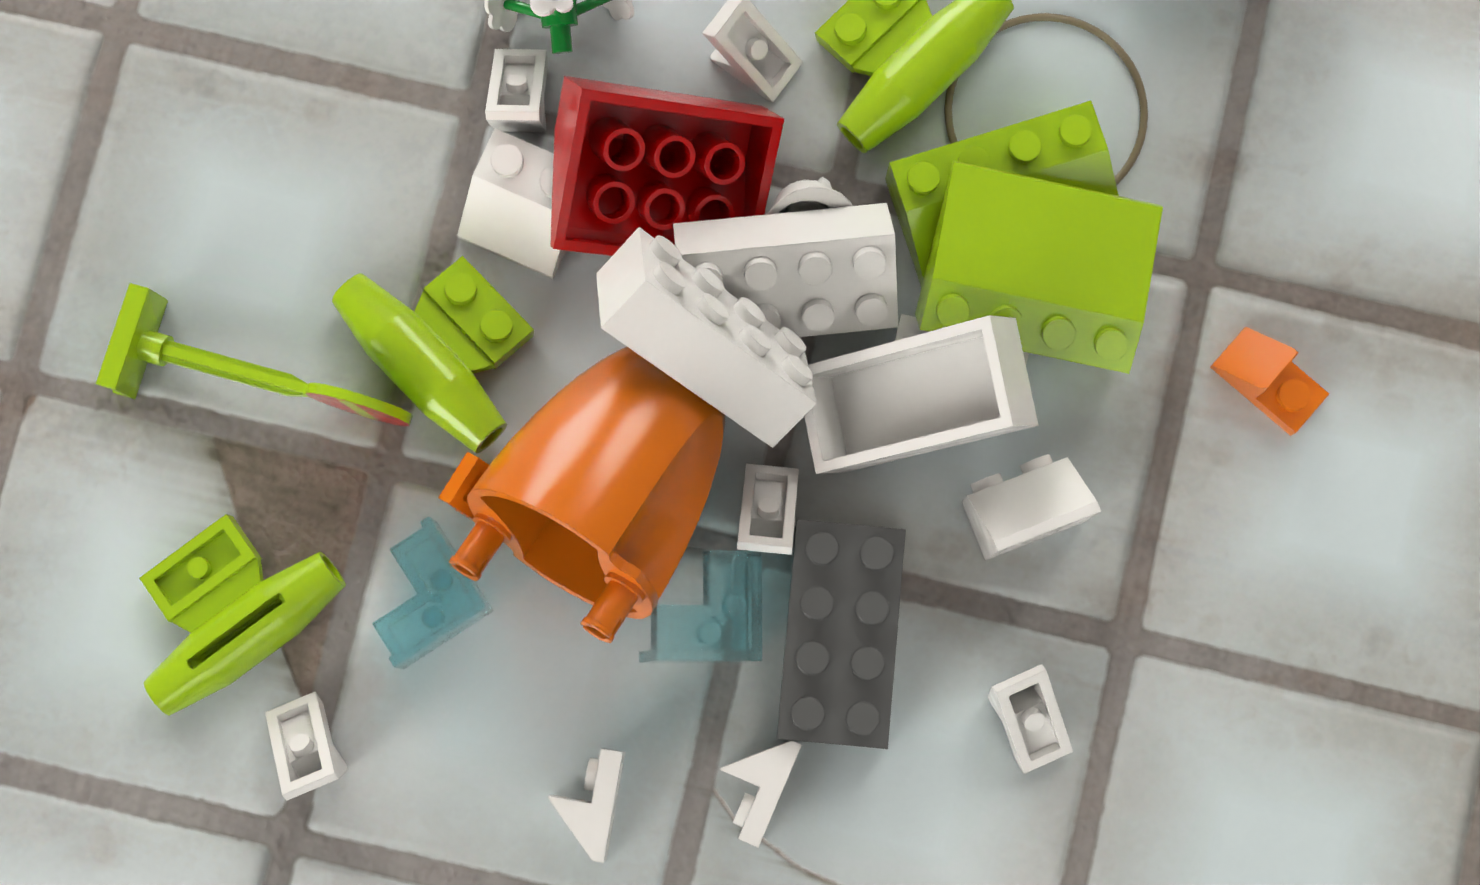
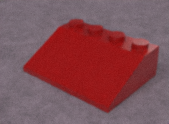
M564 76L554 134L550 246L557 250L613 256L638 227L653 238L660 235L675 245L674 223L765 215L784 118L760 105Z

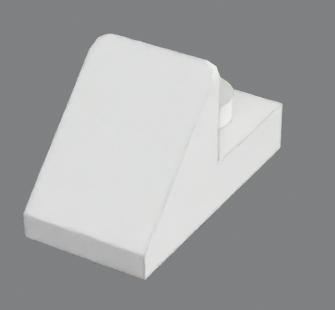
M727 0L702 33L716 48L710 56L711 60L770 102L775 101L803 63L750 0Z
M495 49L485 109L486 120L493 130L496 128L503 132L546 131L544 94L548 70L547 50Z
M746 463L737 542L738 550L792 555L799 469Z
M1042 664L991 687L988 699L1003 722L1016 762L1024 774L1073 752L1047 671Z
M316 691L265 712L281 792L286 801L338 780L348 770L347 764L333 745L324 704Z
M790 740L719 769L759 787L755 796L745 792L732 823L742 827L738 839L759 848L800 751L801 744Z
M601 748L599 759L589 758L584 790L593 791L592 801L557 795L548 796L552 805L592 861L604 863L607 860L625 752Z

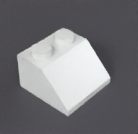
M495 128L472 175L457 237L553 279L566 252L565 250L553 249L550 246L554 153Z
M1050 454L1020 465L1022 475L1003 482L1001 474L998 473L970 485L973 494L967 495L962 500V504L985 561L1082 524L1101 512L1097 500L1068 457L1053 462Z

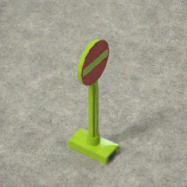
M129 283L96 381V385L112 389V392L117 395L136 399L147 363L165 366L167 363L284 396L313 398L332 407L393 425L410 426L413 417L411 413L402 408L367 395L313 382L308 384L286 372L174 342L172 336L158 332L168 300L150 288Z

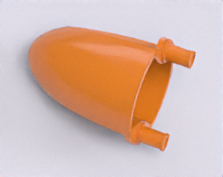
M629 347L616 351L581 373L552 397L511 438L490 463L467 495L468 506L474 515L473 521L475 526L455 555H452L449 563L465 577L478 581L502 543H505L513 551V555L533 571L571 595L593 605L580 624L597 639L611 643L626 617L644 619L652 614L688 546L705 506L718 466L724 436L725 414Z

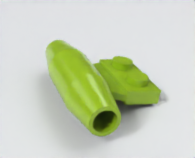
M848 0L815 32L817 42L852 73L857 72L871 76L837 122V126L844 137L859 151L867 153L918 118L979 58L1014 10L1012 1L954 0L932 16L927 0Z
M463 255L423 288L415 311L363 273L356 274L348 279L335 292L332 303L363 350L425 416L475 453L482 452L498 439L506 429L507 423L474 376V373L499 367L534 336V329Z
M225 514L142 575L139 579L166 619L190 632L143 682L145 690L154 704L163 713L170 716L231 685L300 634L346 586L343 577L330 559L319 551L264 580L261 556L235 518Z

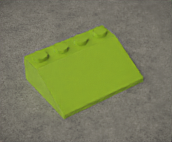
M1091 100L889 162L885 177L921 287L953 160L1119 196L1109 150Z
M953 160L915 311L919 329L930 332L988 315L1016 318L1023 352L1130 374L1145 319L1163 207L1158 204Z

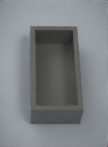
M797 519L776 739L888 749L906 529Z

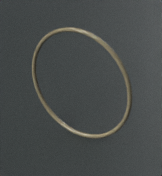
M1038 13L1006 20L997 33L1012 26L1034 21L1061 22L1082 28L1103 40L1122 59L1137 89L1140 103V125L1134 148L1128 160L1114 176L1116 185H1118L1128 174L1140 154L1148 122L1145 88L1131 58L1108 34L1092 24L1074 17L1061 14ZM958 79L947 88L945 96V125L950 144L957 142L953 126L952 104Z

